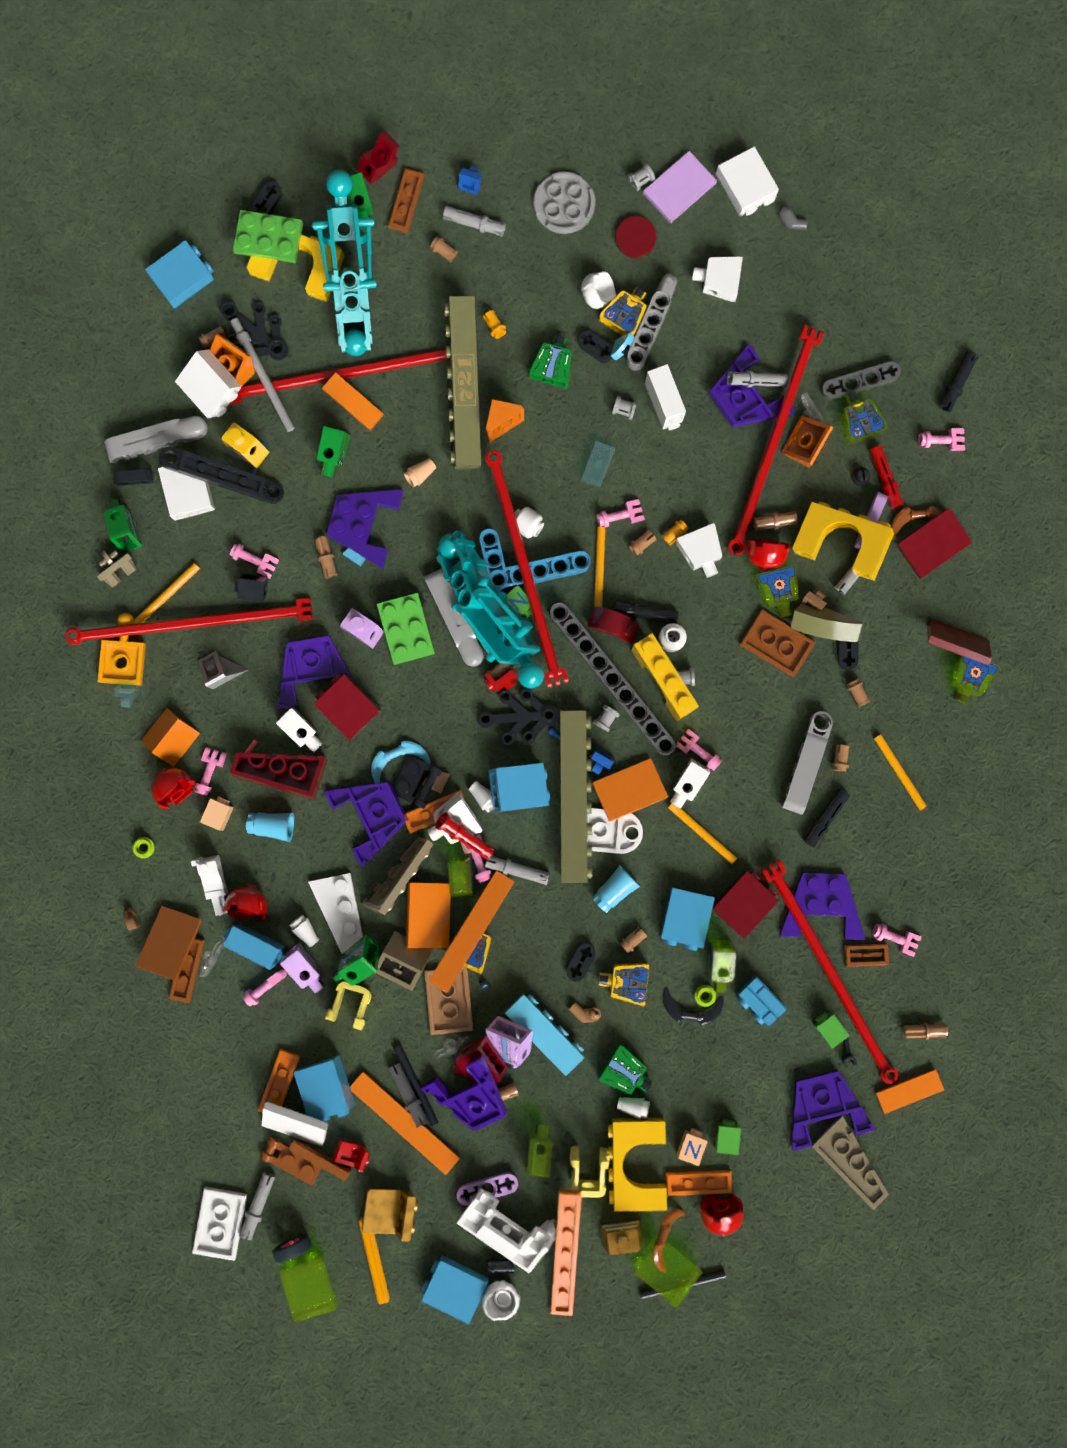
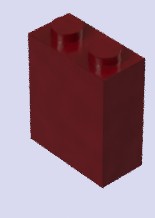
M345 673L343 676L338 674L330 681L332 686L327 691L323 688L315 696L317 701L314 705L350 741L381 711V708Z
M744 871L712 908L721 919L744 939L779 902L775 897L777 893L770 886L765 888L760 883L762 879L753 871L750 873Z

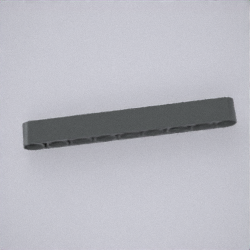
M563 603L554 604L550 610V618L654 750L662 756L672 753L675 749L673 738L570 609ZM556 609H562L565 611V616L558 619L553 613ZM575 625L578 628V633L570 635L566 630L567 627ZM584 641L591 644L592 648L588 652L580 649V644ZM596 658L603 659L605 662L604 667L596 668L593 665V660ZM609 674L617 677L618 682L615 685L607 683L606 677ZM628 691L631 699L626 702L622 701L619 697L620 692ZM635 707L643 709L644 716L642 718H636L633 715ZM654 724L657 727V733L654 735L648 734L646 726ZM662 740L670 743L669 751L664 752L660 749L659 743Z

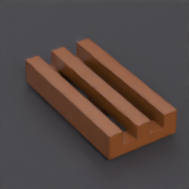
M887 943L844 945L845 967L889 965ZM883 948V952L850 953V950ZM884 957V961L851 962L850 958Z

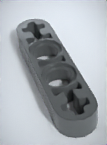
M891 361L826 381L822 386L821 394L827 400H835L848 396L852 392L858 393L891 383L899 377L901 368L896 362ZM888 367L896 371L893 377L890 374L883 375V380H881V373H885ZM868 373L874 374L876 382L868 383L865 375ZM846 380H854L856 388L848 389L845 385ZM839 382H841V388L835 390L834 395L826 391L829 385L832 388H836L840 385Z

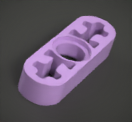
M880 492L876 493L867 517L871 519L870 521L878 523L888 498L887 495ZM858 535L854 547L861 549L862 537Z
M505 1172L463 1184L457 1191V1200L460 1204L469 1206L477 1193L470 1195V1200H466L465 1197H461L464 1190L467 1189L468 1192L475 1191L474 1186H478L479 1192L484 1183H491L493 1185L494 1191L491 1194L495 1198L511 1194L518 1187V1178L512 1172ZM506 1177H509L510 1180H514V1183H512L511 1188H508L507 1185L500 1186L501 1191L497 1192V1183L495 1182V1180H499V1184L504 1183Z

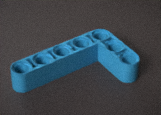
M493 529L483 530L480 534V544L484 560L487 563L486 570L492 582L496 576H501L505 580L502 585H495L497 590L504 591L513 589L517 585L519 587L524 586L523 580L517 581L513 578V575L520 571L519 565L505 567L497 532ZM493 536L495 542L491 545L485 544L484 538ZM577 551L529 562L534 583L586 572L590 566V557L584 551ZM497 556L500 561L496 565H491L488 562L489 558ZM577 558H584L587 564L579 567L575 564V560ZM562 562L565 564L566 569L559 572L554 568L555 564ZM537 567H542L546 572L542 576H537L534 574V570Z

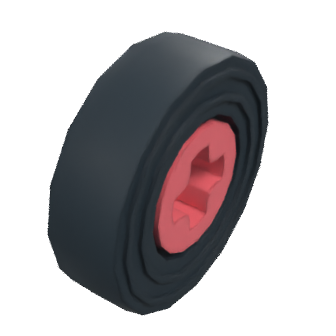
M308 1234L299 1235L275 1247L272 1250L275 1261L284 1262L307 1251L312 1246Z

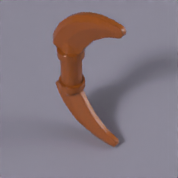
M929 506L925 510H911L909 507L902 509L893 519L891 528L893 529L894 536L892 539H896L899 530L908 521L923 518L931 520L940 514L941 511L933 506Z
M672 1209L665 1215L661 1221L657 1240L653 1244L654 1264L662 1272L667 1271L663 1261V1248L666 1245L668 1232L671 1230L670 1226L676 1219L685 1215V1212L681 1209Z

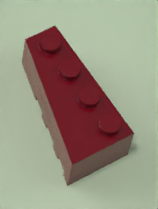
M236 753L230 774L238 779L315 801L327 759L325 756Z

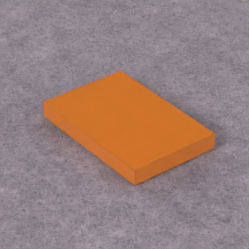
M651 758L592 783L609 822L668 798Z
M408 883L406 948H449L450 884Z

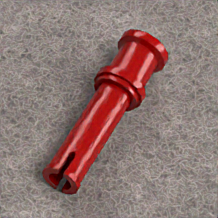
M447 812L439 816L435 824L437 830H443L452 840L461 841L484 859H489L493 855L494 848L467 831L463 823L456 822L450 818V814Z

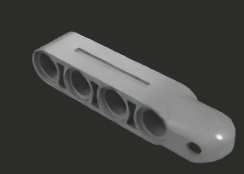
M667 273L661 279L628 351L626 362L631 370L638 371L645 365L668 313L671 298L677 284V277L671 273ZM662 300L666 305L659 306L656 304V301ZM655 319L658 323L651 325L648 323V320ZM646 337L650 342L644 344L639 339ZM639 356L641 361L633 362L631 357Z
M191 416L106 439L104 443L110 463H117L118 460H129L142 453L146 455L156 452L159 448L177 446V443L183 441L187 443L201 439L206 435L208 426L202 417Z
M441 568L424 576L463 661L470 667L480 665L484 658L483 651L467 621L462 615L451 608V604L457 599L450 582L444 579L443 569Z
M816 712L810 718L805 732V741L801 744L798 753L800 757L798 763L794 765L791 774L793 778L791 783H788L785 792L786 799L781 805L783 809L801 815L805 811L833 725L832 717L827 712ZM817 716H822L826 720V725L822 729H818L814 724V718Z

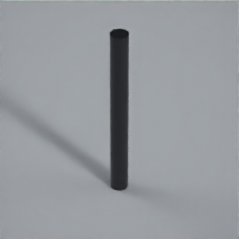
M400 1044L393 1049L418 1100L420 1099L421 1101L420 1105L430 1125L434 1126L439 1123L425 1093L421 1090L422 1087Z
M724 1270L641 1290L640 1294L642 1300L726 1279Z

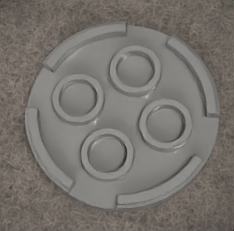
M572 172L551 174L550 177L538 185L535 191L534 211L536 217L550 231L561 234L576 232L582 229L593 216L595 209L593 189L578 174Z

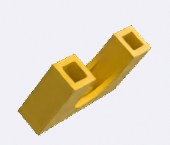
M301 234L299 250L309 253L314 260L313 269L305 290L309 296L327 302L331 291L323 289V284L327 283L319 239L314 236L308 238ZM335 244L339 272L344 254L341 247ZM325 245L330 271V268H333L331 246ZM251 256L247 270L252 276L270 281L278 260Z
M812 502L792 548L795 554L815 561L824 538L831 531L838 528L853 529L862 537V545L852 570L855 575L875 581L894 536L891 525L882 521L878 523L872 522L869 517L864 515H858V517L851 515L848 510L842 508L838 510L832 509L829 504L819 502L818 504Z
M653 633L634 644L631 652L642 668L646 667L656 680L667 702L665 705L677 722L699 707Z
M612 1118V1124L608 1125V1138H612V1146L608 1147L609 1160H613V1169H609V1182H613V1191H609V1204H613L614 1211H667V1188L665 1184H639L633 1182L625 1175L622 1167L626 1153L634 1146L640 1144H666L664 1118H641V1120L638 1118Z

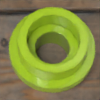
M148 837L138 838L133 844V852L139 858H148L154 853V842ZM142 844L147 845V851L143 852L141 850Z
M701 985L696 989L694 997L699 1005L707 1007L715 1002L716 992L709 985ZM705 991L709 993V997L706 1000L701 998V994Z

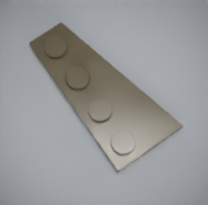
M418 837L400 857L402 862L387 872V880L383 884L378 883L373 889L375 894L369 900L365 898L361 904L383 915L393 908L394 901L398 895L405 890L409 879L417 873L420 863L430 854V849L434 844L428 839Z
M840 1115L812 1143V1147L874 1210L889 1194L848 1127L844 1117Z

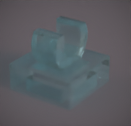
M119 684L114 688V697L121 698V707L130 708V705H133V700L141 693V686Z

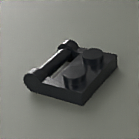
M409 755L393 789L397 797L424 809L427 804L425 801L437 776L441 775L442 770ZM426 771H429L430 773L418 798H415L414 796Z

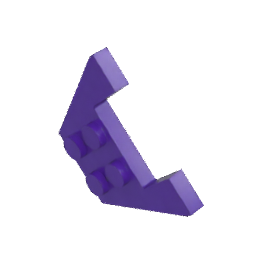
M750 344L746 346L709 392V395L732 428L777 418L784 398L782 396L767 405L754 386L745 387L744 385H729L727 383V375L730 371L744 372L759 362L760 358ZM791 406L789 415L795 411L793 406Z
M403 490L337 495L327 536L347 549L359 554L367 561L369 560L377 567L384 569L388 550L368 545L377 507L382 506L399 510Z
M330 636L287 643L278 709L298 706L295 683L336 677L338 674L343 676L345 673L352 678Z
M390 782L324 792L332 810L352 800L371 839L352 849L360 867L365 865L408 821Z
M802 872L794 897L804 915L844 916V939L865 940L846 874ZM788 910L780 936L800 937L801 929L790 910Z
M483 1055L469 1061L466 1065V1069L477 1081L476 1083L453 1094H450L438 1078L425 1083L421 1088L426 1095L429 1092L436 1097L435 1102L439 1105H446L454 1111L452 1115L473 1131L498 1121L507 1114V1109Z
M838 1070L795 1080L791 1139L793 1151L812 1147L807 1128L808 1123L847 1113L850 1114L853 1130L856 1135L875 1131L873 1124L866 1116V1113L859 1105Z

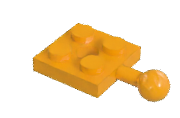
M122 613L117 618L118 626L134 624V618L129 613ZM129 635L120 636V641L102 640L98 682L142 686L146 644L128 642ZM125 657L127 665L119 669L117 661L119 658Z

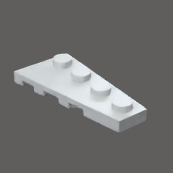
M351 873L308 882L342 954L363 937Z

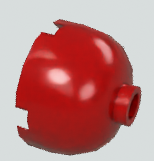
M748 539L747 556L753 565L759 566V571L771 572L772 568H778L785 563L789 554L790 544L786 542L777 544V542L766 539Z
M180 768L162 769L155 775L156 778L151 785V794L161 809L170 808L168 804L174 802L175 805H178L194 790L192 785H196V783L186 771Z
M246 884L245 887H238L228 894L223 912L229 910L228 915L242 920L255 917L258 918L257 922H263L268 904L265 896L257 891L258 887Z
M719 1194L709 1195L702 1200V1205L700 1206V1217L706 1229L721 1236L737 1231L743 1222L744 1209L741 1199L733 1194H730V1198L717 1199Z

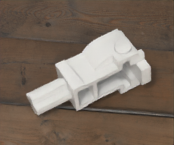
M219 855L193 859L191 865L197 866L206 900L212 899L215 915L220 916L228 913V910L223 912L225 904L224 895L227 893V887Z

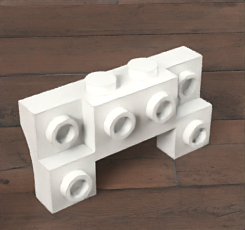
M481 1188L469 1206L464 1210L457 1224L530 1273L541 1257L549 1250L554 1238L547 1231L537 1226L529 1233L495 1210L499 1200L493 1194Z

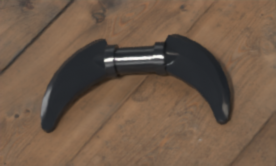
M665 987L663 1003L667 1013L675 1021L695 1020L704 1026L713 1022L719 1016L723 1008L724 997L721 995L717 1002L705 1011H687L674 1002L669 988Z

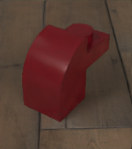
M386 131L380 133L374 149L362 154L356 170L362 173V176L369 184L380 180L396 165L398 161L396 154L400 145Z
M594 606L587 626L600 633L612 635L624 642L633 644L640 624L619 612Z

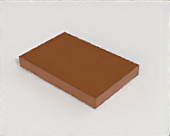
M761 609L739 645L794 678L816 642L799 631L791 629V626Z
M161 906L136 963V967L177 981L202 920Z

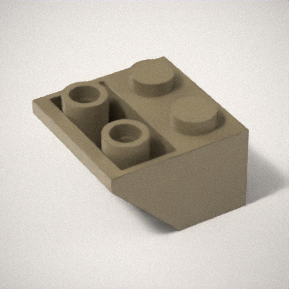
M394 931L379 959L378 970L375 973L413 991L433 949L406 948V936Z

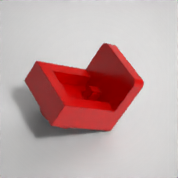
M511 669L495 682L487 672L485 674L487 680L484 683L491 692L495 689L499 693L504 688L506 690L512 688L517 683L515 679L518 676Z
M340 1139L332 1160L335 1163L355 1167L357 1171L362 1172L364 1166L369 1161V1150L362 1144Z

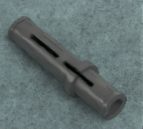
M401 1063L394 1065L398 1074L393 1066L388 1071L406 1104V1111L409 1110L416 1128L422 1126V1123L423 1125L428 1123L429 1120L421 1108V1101L417 1099L401 1067Z

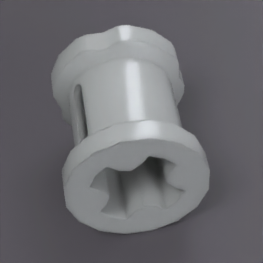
M644 163L641 169L633 174H628V180L634 189L638 191L648 181L655 180V176L650 166Z
M617 396L612 414L618 413L632 420L637 402L634 401L632 403L621 399V396Z
M690 667L689 670L677 671L685 685L695 686L693 667Z
M604 704L603 711L597 720L594 719L593 723L604 731L609 732L610 725L616 717H619V713Z

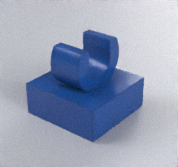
M471 165L469 170L461 169L458 189L478 195L482 174L478 173V167Z
M597 748L591 758L596 761L592 771L600 774L603 767L610 769L615 759Z

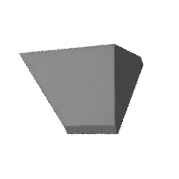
M217 651L198 660L204 684L211 689H215L248 671L219 656Z

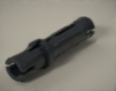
M967 351L965 353V357L951 384L946 387V394L939 405L940 409L945 407L943 411L951 412L957 398L962 395V388L979 358L977 354L973 357L974 352Z
M615 602L614 611L630 616L632 619L642 618L677 624L678 611L641 606L636 602L635 604Z
M839 788L818 820L813 822L814 826L803 839L807 845L815 848L823 834L829 831L828 827L850 797L847 792Z

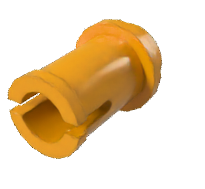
M491 310L485 313L483 319L492 331L491 335L495 336L496 339L506 334V327L501 324L495 311Z
M682 520L676 521L675 525L663 534L662 537L671 546L677 538L683 534L686 535L689 528Z

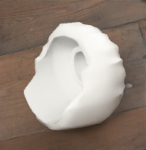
M607 272L590 273L582 282L581 290L583 297L591 308L603 309L616 297L613 281Z
M503 1280L495 1281L488 1285L483 1293L482 1306L484 1312L492 1320H507L516 1314L520 1296L517 1293V1289L511 1283Z

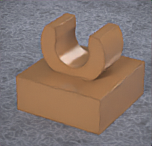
M809 591L801 604L821 611L827 604L823 601L826 595L820 591L814 595Z

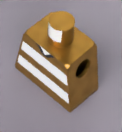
M640 1219L600 1225L602 1245L609 1255L641 1251L644 1241Z

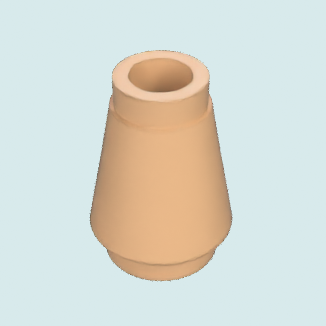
M428 458L407 468L404 476L412 487L420 486L436 469V466Z

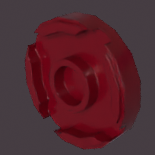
M629 217L623 220L617 228L616 244L620 252L627 257L640 258L646 256L655 247L657 240L656 229L652 222L644 217Z

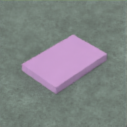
M689 151L643 191V194L671 223L712 188L717 180Z

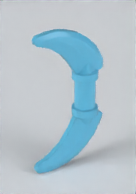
M402 741L401 745L388 752L380 750L375 756L371 767L372 778L375 784L380 783L381 772L386 763L391 761V759L409 754L417 756L427 764H430L427 752L420 745L411 741Z

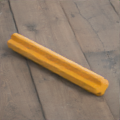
M362 1217L359 1219V1225L376 1298L379 1304L388 1302L390 1297L374 1233H364L362 1231Z

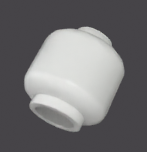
M524 507L522 510L517 509L515 511L520 534L526 538L537 537L544 526L542 516L530 507Z
M674 623L664 626L658 637L660 646L667 652L679 651L687 639L684 628Z

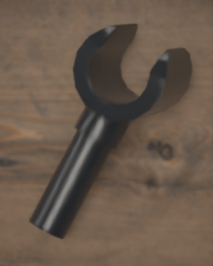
M847 1037L843 1040L845 1055L842 1057V1062L847 1068L846 1061L853 1059L852 1063L855 1067L857 1061L851 1054Z

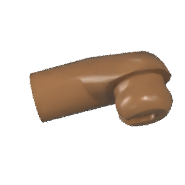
M574 1002L568 1009L582 1023L596 1022L601 1017L600 1009L596 1007L583 1009L577 1002Z

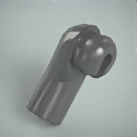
M789 206L781 209L780 218L788 229L806 230L807 219H797L792 208Z

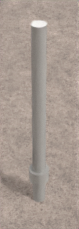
M238 318L231 320V324L237 334L236 338L239 344L244 347L246 353L251 356L253 366L287 432L294 430L295 428L250 343L251 338L248 332L244 331Z

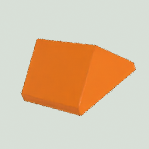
M216 334L210 351L237 382L243 386L255 373L251 356L220 334Z
M492 399L486 426L489 442L524 421V408L522 405Z
M801 416L781 453L810 468L833 427Z
M166 708L141 742L151 753L174 767L200 733L170 709Z

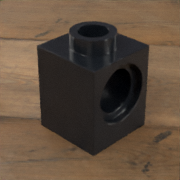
M243 573L235 581L234 589L237 592V599L263 602L267 597L268 576Z

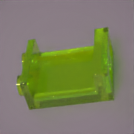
M653 1237L646 1246L648 1252L644 1257L640 1255L633 1264L635 1268L633 1273L668 1300L669 1304L674 1308H677L702 1274V1270L667 1241L665 1242V1248H663V1261L667 1271L662 1272L658 1270L653 1260V1244L657 1239Z
M311 1252L305 1255V1259L297 1261V1258H292L285 1261L279 1271L294 1323L334 1311L338 1307L337 1295L334 1296L324 1263V1253Z

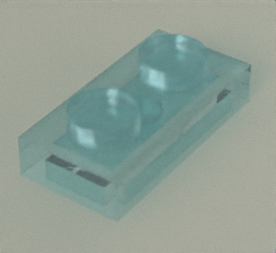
M598 441L595 442L581 482L601 489L615 452L614 447Z

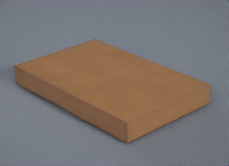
M463 966L448 993L429 982L436 969L424 970L431 1035L473 1031L468 969Z

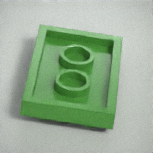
M240 210L233 251L235 254L296 263L303 221Z
M418 592L377 603L394 665L435 654Z

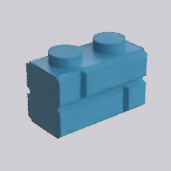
M755 975L737 992L740 997L737 1001L745 1009L750 1007L755 1012L752 1016L760 1025L765 1023L767 1026H770L787 1010L785 1005Z

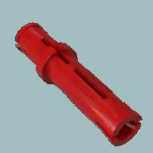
M882 445L870 449L869 452L883 485L882 491L888 496L891 509L902 506L904 502L897 488L899 484L894 480Z

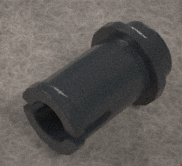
M492 1258V1260L487 1261L488 1274H492V1277L495 1274H514V1263L511 1260H494Z

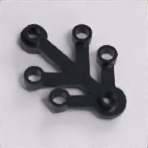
M233 302L222 304L220 311L223 317L229 321L238 318L242 327L250 333V343L262 342L267 346L254 348L258 357L270 355L274 360L286 358L289 348L286 342L281 340L280 326L282 325V320L278 315H272L269 318V324L272 327V340L266 335L264 318L266 308L263 303L257 302L253 305L257 327L239 314L238 308ZM258 306L263 307L261 312H256ZM228 310H234L232 315H227ZM279 319V323L273 325L272 320ZM230 334L227 340L230 341L231 338H236L237 335ZM238 340L236 341V343H235L234 345H236V346L239 345ZM277 347L282 348L280 353H275Z
M524 689L520 693L521 700L529 702L538 711L528 712L512 698L509 691L504 690L499 694L500 701L510 706L516 713L492 715L488 711H483L478 715L477 722L482 728H489L493 723L517 722L508 733L502 736L503 744L510 746L514 743V738L529 721H538L531 731H527L523 735V741L526 744H532L545 726H553L558 722L560 716L558 709L553 705L544 706L533 696L531 690ZM524 692H529L531 697L526 700L522 695ZM502 694H509V699L507 701L502 700ZM546 712H552L553 717L551 719H547L545 717ZM483 716H489L490 720L488 723L482 722ZM527 734L533 735L531 742L525 740ZM510 735L512 737V741L510 743H506L504 741L505 736Z

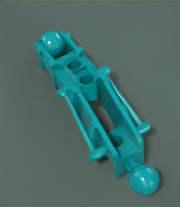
M338 169L332 171L326 179L327 190L334 196L335 205L327 206L328 220L313 221L312 225L314 230H317L327 283L323 284V289L325 291H333L339 346H341L342 352H346L351 356H360L366 350H371L370 344H372L367 289L376 288L377 286L375 279H372L371 226L375 224L373 217L358 218L356 204H348L347 195L353 189V181L346 171ZM341 223H346L350 226L347 233L338 231V226ZM359 227H366V233L359 230ZM329 229V232L323 236L322 230ZM355 240L359 272L357 273L355 269L347 267L341 270L339 274L335 241ZM365 242L367 268L363 266L361 244ZM325 245L331 246L333 268H330V271ZM352 274L355 276V280L353 283L347 284L343 280L344 276ZM348 296L357 298V302L354 305H348L345 301ZM364 322L365 333L354 329L344 335L343 323Z
M460 531L443 535L438 543L439 547L436 549L438 552L436 558L443 569L445 581H450L457 599L451 604V608L462 615L472 628L474 634L488 653L486 659L489 662L496 659L499 663L520 665L521 667L517 673L521 685L530 689L538 687L543 682L544 670L538 663L531 660V657L540 651L539 646H534L529 631L533 628L532 623L525 620L508 604L506 593L497 590L485 568L487 566L486 560H482L474 549V541L468 540Z

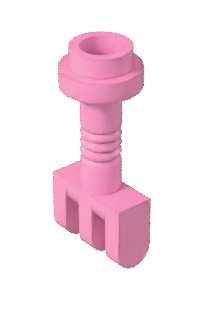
M951 428L949 435L944 436L931 435L930 431H924L918 436V444L923 448H929L931 444H949L950 451L965 450V445H957V442H965V437L956 435L964 434V429Z
M639 499L626 502V510L607 514L606 511H601L600 514L596 515L599 527H609V522L628 517L630 524L645 520L644 515L635 516V514L643 512L641 507L633 509V506L640 504Z
M234 544L230 552L234 560L237 561L240 557L259 566L258 574L268 576L269 579L272 575L265 572V569L274 571L275 567L268 563L271 561L278 564L279 560L265 553L263 559L243 550L244 545Z
M687 729L686 734L692 738L689 740L682 735L680 739L686 745L683 746L677 742L675 746L685 754L692 750L708 763L706 768L715 770L722 762L719 759L720 756L716 754L713 757L696 744L700 737L690 729Z
M209 747L205 748L201 761L207 763L201 783H196L195 792L205 796L208 795V792L211 793L212 788L208 786L215 766L223 767L227 753L222 752L220 758L217 759L219 751L214 749L212 756L209 757L211 752Z
M477 834L476 837L482 840L481 835ZM460 841L464 854L471 853L475 861L474 863L478 874L475 875L476 880L479 883L491 880L490 875H492L491 870L486 871L482 857Z
M883 923L880 925L876 924L872 931V935L875 936L876 940L881 941L885 938L901 945L900 952L913 957L915 952L908 950V948L911 946L917 949L918 944L911 942L912 938L917 941L921 940V936L906 931L905 937L887 930V925Z
M280 970L255 990H246L245 995H243L245 1003L248 1006L258 1004V997L287 976V972Z

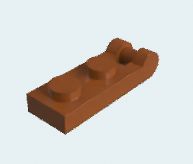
M270 1137L267 1141V1148L261 1152L259 1157L312 1186L321 1167L290 1151V1146ZM275 1149L281 1151L279 1157L273 1155Z

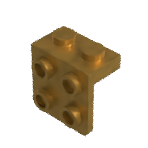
M369 1188L366 1193L362 1231L375 1234H396L401 1241H410L411 1234H413L415 1229L414 1212L417 1211L418 1207L416 1196L409 1189Z

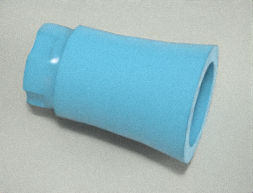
M292 812L249 813L246 821L247 833L290 842L293 836L294 814Z
M619 865L612 876L597 890L592 899L607 913L611 907L614 908L622 899L639 888L640 885Z

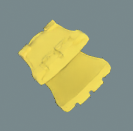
M343 981L336 988L338 992L332 1009H328L325 1019L333 1022L336 1021L345 989L364 994L353 1028L363 1030L365 1025L363 1017L367 1004L369 1005L371 1000V992L361 986H352Z
M572 1146L570 1149V1164L573 1167V1172L571 1173L572 1190H581V1197H602L606 1192V1185L604 1184L605 1169L609 1166L608 1149L600 1147L599 1180H578L579 1147Z

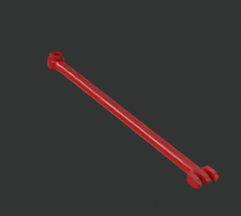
M804 324L798 339L804 342L734 539L727 545V551L730 555L734 553V556H738L745 551L744 539L813 345L818 346L821 343L824 331L819 330L817 336L814 337L816 328L812 327L809 334H807L809 325ZM733 544L738 546V551L733 552Z
M446 349L279 379L271 381L275 391L328 382L335 372L344 379L450 358H446ZM262 383L242 386L237 392V398L228 405L243 403L242 397L267 392Z
M489 450L485 455V461L491 467L549 672L544 673L547 687H552L551 678H554L556 686L560 685L558 676L561 675L563 682L568 683L565 668L559 669L502 471L501 453L493 450V454L497 456V459L492 461L490 460L492 454Z
M311 598L297 599L296 606L88 630H80L73 627L66 631L65 636H70L72 632H76V638L66 637L65 639L72 645H79L84 640L298 616V621L313 620V615H304V612L312 611V607H303V604L311 603Z
M777 859L775 863L779 869L776 870L774 865L770 863L768 868L771 873L769 874L764 867L760 869L766 882L769 883L773 880L879 1067V1077L888 1084H891L893 1081L896 1082L898 1079L897 1070L890 1066L784 880L782 875L787 871L781 860ZM892 1071L893 1077L888 1079L887 1074Z

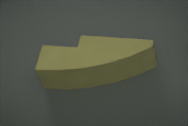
M801 604L794 611L791 629L826 639L858 642L863 622L827 608H823L820 611Z

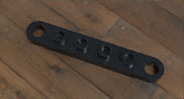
M171 446L163 448L159 454V463L165 469L270 504L279 503L284 496L283 487L277 482ZM171 453L176 457V461L172 463L166 462L164 455ZM275 488L278 490L279 496L272 498L268 495L267 490Z

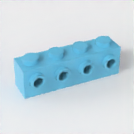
M523 993L505 1011V1014L514 1023L532 1030V1042L567 1076L584 1059V1054L582 1053L584 1049L577 1041L572 1043L567 1038L569 1033L561 1025L557 1027L552 1022L554 1018L547 1010L542 1012L536 1006L539 1002L531 994L527 996Z

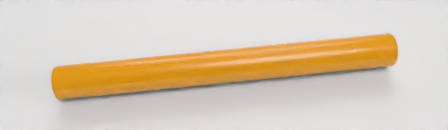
M597 527L594 606L602 608L605 528Z
M193 563L134 619L135 624L144 623L200 568Z
M880 734L875 737L874 740L918 809L922 810L927 807L883 736Z
M672 803L670 804L668 809L731 864L736 861L737 857L684 810Z

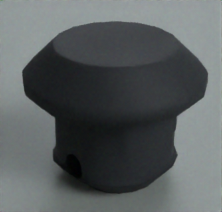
M856 468L852 473V481L858 486H864L870 480V473L865 468Z

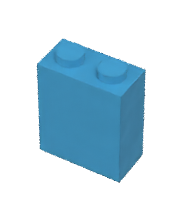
M186 240L145 269L173 308L179 306L214 280L211 275L213 270L206 261L202 263L199 259L201 256L200 252L194 245L190 247Z
M543 763L488 770L494 812L549 806L550 793L546 787L547 771Z
M671 887L660 938L664 939V943L676 946L677 942L685 944L686 949L697 951L698 947L704 948L715 898Z
M243 924L235 925L232 928L229 927L223 937L226 940L223 945L224 947L269 970L278 965L286 949V946Z
M340 1055L299 1068L293 1072L307 1116L325 1122L330 1120V1116L337 1114V1117H342L349 1114V1110L355 1106Z
M441 1255L440 1260L435 1259L430 1269V1272L433 1273L430 1281L426 1279L420 1292L423 1293L422 1302L469 1324L488 1285V1277Z

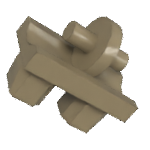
M104 550L101 552L104 559L98 563L102 568L108 563L110 566L99 573L97 577L100 581L104 580L109 586L114 587L121 581L114 572L121 567L127 575L137 570L132 560L133 556L128 552L115 562L114 559L119 556V553L115 550L109 554Z

